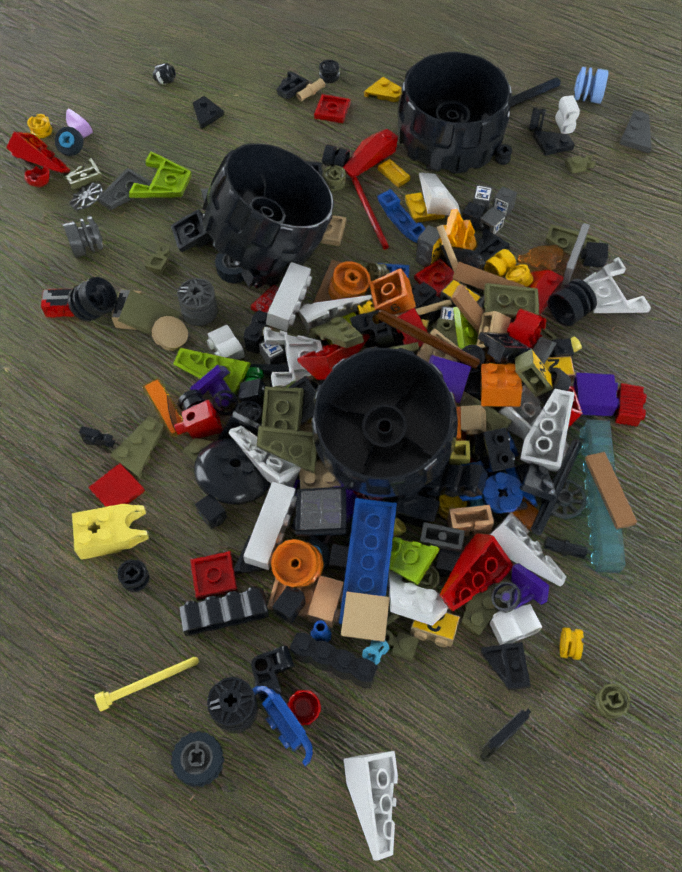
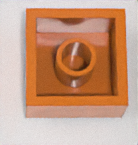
M401 268L369 282L375 310H384L395 315L416 307L410 280Z
M481 364V406L520 407L522 380L515 371V364Z

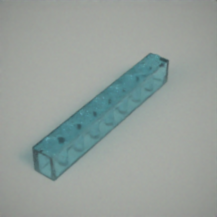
M586 420L584 426L580 429V438H583L584 443L581 449L582 455L586 457L605 452L616 475L610 421ZM584 461L583 471L586 472L587 476L585 479V490H588L586 506L590 509L588 526H591L592 531L589 542L590 545H593L591 563L595 564V572L620 573L626 566L622 528L616 530L590 470Z

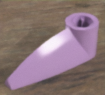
M70 109L66 111L68 126L77 129L83 139L93 133L86 120Z

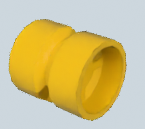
M502 249L494 257L486 261L484 271L503 277L511 268L516 266V259L509 250Z

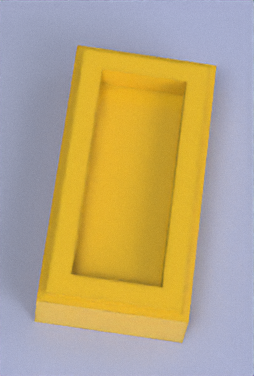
M391 159L378 165V171L398 188L410 181L411 176Z

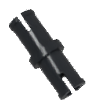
M546 536L543 549L559 552L562 556L570 555L583 560L588 551L586 546L572 544L569 540L561 541Z

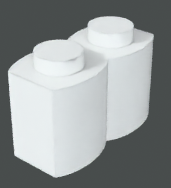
M573 95L564 96L560 99L559 110L555 116L556 123L563 134L572 133L575 130L576 119L580 114V109Z
M228 325L208 333L209 339L207 344L211 350H215V355L236 360L245 357L241 344Z
M531 604L522 605L507 613L497 612L493 615V619L490 622V626L500 645L511 644L534 635L542 628Z

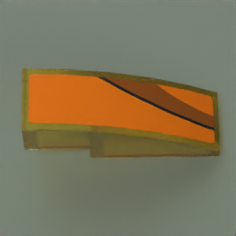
M158 377L142 385V388L170 437L173 438L178 435L174 424L183 422V418Z

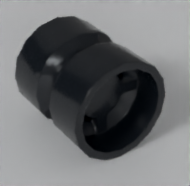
M327 144L323 152L322 164L331 167L333 165L343 167L350 158V150L344 148L337 149L336 146Z

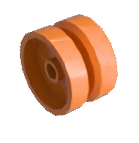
M345 261L338 264L328 285V293L331 299L338 300L365 296L370 286L369 282H371L370 274L365 267L353 261Z
M296 539L280 544L274 551L271 560L272 572L276 579L286 586L299 588L315 583L319 576H321L324 566L322 554L317 547L311 543Z

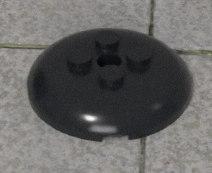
M233 438L220 439L208 444L196 458L194 475L198 486L205 494L218 498L219 502L236 505L250 503L263 496L264 492L271 485Z

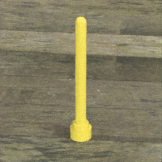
M192 657L111 693L109 691L106 693L102 691L95 694L97 706L100 712L104 711L115 700L196 666L199 663V659Z

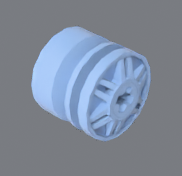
M581 67L574 88L575 100L578 101L580 95L583 94L582 101H585L587 95H590V103L601 104L607 84L608 70L598 69L595 76H592V68H589L587 75H585L586 67Z

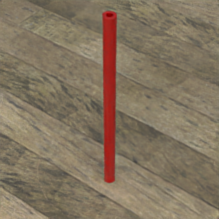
M350 177L384 250L388 249L389 245L358 178Z

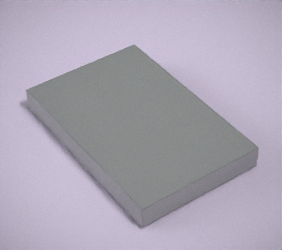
M582 224L565 269L562 283L564 285L568 284L588 233L589 224Z

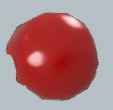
M35 166L32 170L24 172V179L32 187H44L49 183L50 170L46 166L42 170Z
M309 690L296 691L291 695L287 706L301 725L312 724L318 719L321 712L319 698Z

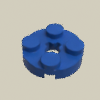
M498 472L486 480L482 496L485 505H490L491 511L502 514V512L511 513L520 506L524 491L520 490L521 483L514 476ZM498 490H506L508 496L499 497Z

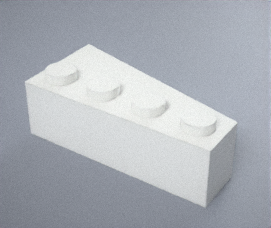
M293 262L290 263L268 311L266 325L287 331L289 325H293L296 317L295 313L299 312L302 299L304 300L307 287L311 284L310 268Z
M272 481L243 556L245 563L269 570L272 555L276 548L283 543L284 532L290 524L292 513L297 505L295 488Z

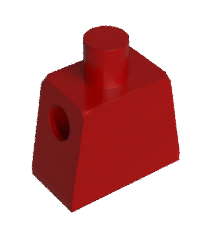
M209 400L182 412L183 422L174 424L178 435L188 432L192 439L219 434L222 431L220 417Z

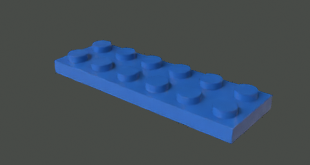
M355 499L339 618L340 625L343 623L347 592L386 597L397 503Z

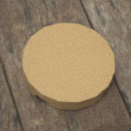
M164 316L155 321L152 328V337L155 343L162 346L163 349L174 351L180 349L186 343L188 330L181 320L172 316Z

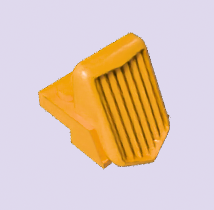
M451 209L450 215L447 218V224L443 225L451 246L475 251L478 245L474 236L475 230L470 220H463L458 209Z

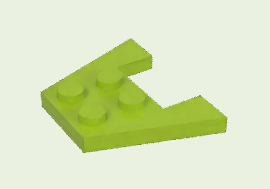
M150 151L145 162L146 166L156 168L158 171L150 186L134 183L129 191V198L182 197L192 177L191 171Z

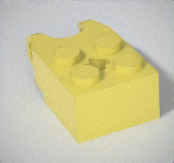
M119 504L72 513L74 551L83 560L119 553L122 550L130 549L148 540L149 535L147 531L129 528L134 520L146 514L145 507L142 505Z

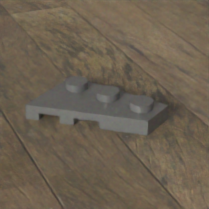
M634 110L621 138V145L650 154L649 114Z
M127 168L102 193L98 202L113 210L133 199L129 198V191L134 183L150 186L151 181Z

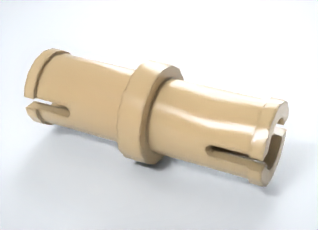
M320 78L316 82L306 85V88L296 93L297 99L302 102L309 96H314L317 91L325 87L323 79Z

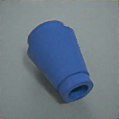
M320 620L314 624L310 636L316 641L329 642L332 632L327 624Z

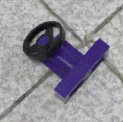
M216 365L190 389L199 390L202 395L209 391L213 397L212 406L220 415H230L235 412L238 406V398L223 379L230 372L226 367ZM214 400L221 407V411L215 407ZM236 402L233 410L224 412L225 408L229 407L231 403Z
M517 563L512 567L511 582H503L497 585L492 592L491 600L493 605L502 612L517 609L533 599L542 605L548 600L549 585L520 563ZM503 586H513L510 590L502 592V594H496ZM495 598L500 599L508 608L498 607Z

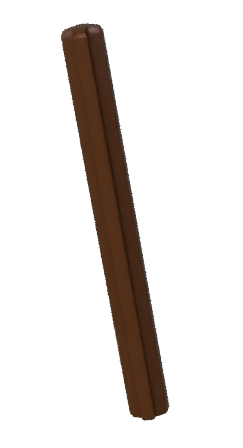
M380 310L377 315V319L473 368H477L480 363V359L384 310Z

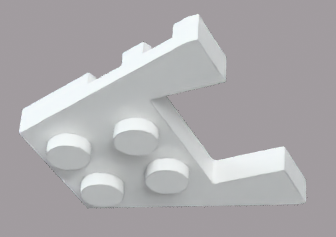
M619 257L615 258L609 265H605L599 272H595L583 280L592 288L597 298V306L593 312H649L651 307L644 296L626 300L612 276L622 274L626 270Z
M264 327L265 345H285L289 372H272L271 380L273 387H288L304 376H307L309 380L314 379L315 377L298 363L297 358L311 351L318 352L323 350L321 341L300 335L294 337L287 335L285 331L280 330L279 333L271 331L269 327Z
M389 570L387 586H389L390 612L432 626L446 614L448 606L439 596L440 593L433 589L418 587L414 583L402 582V576Z

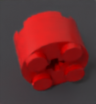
M519 309L514 323L511 322L509 324L507 333L528 347L533 348L538 338L542 337L540 334L541 328L545 330L546 318L527 310Z

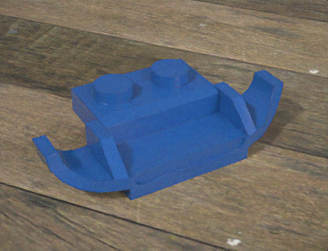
M265 686L252 688L255 695L265 694L267 696L266 700L262 703L268 715L265 720L272 730L277 728L281 734L278 739L284 748L290 747L292 752H295L301 746L304 748L306 755L302 764L306 767L311 761L313 748L304 728L280 694Z

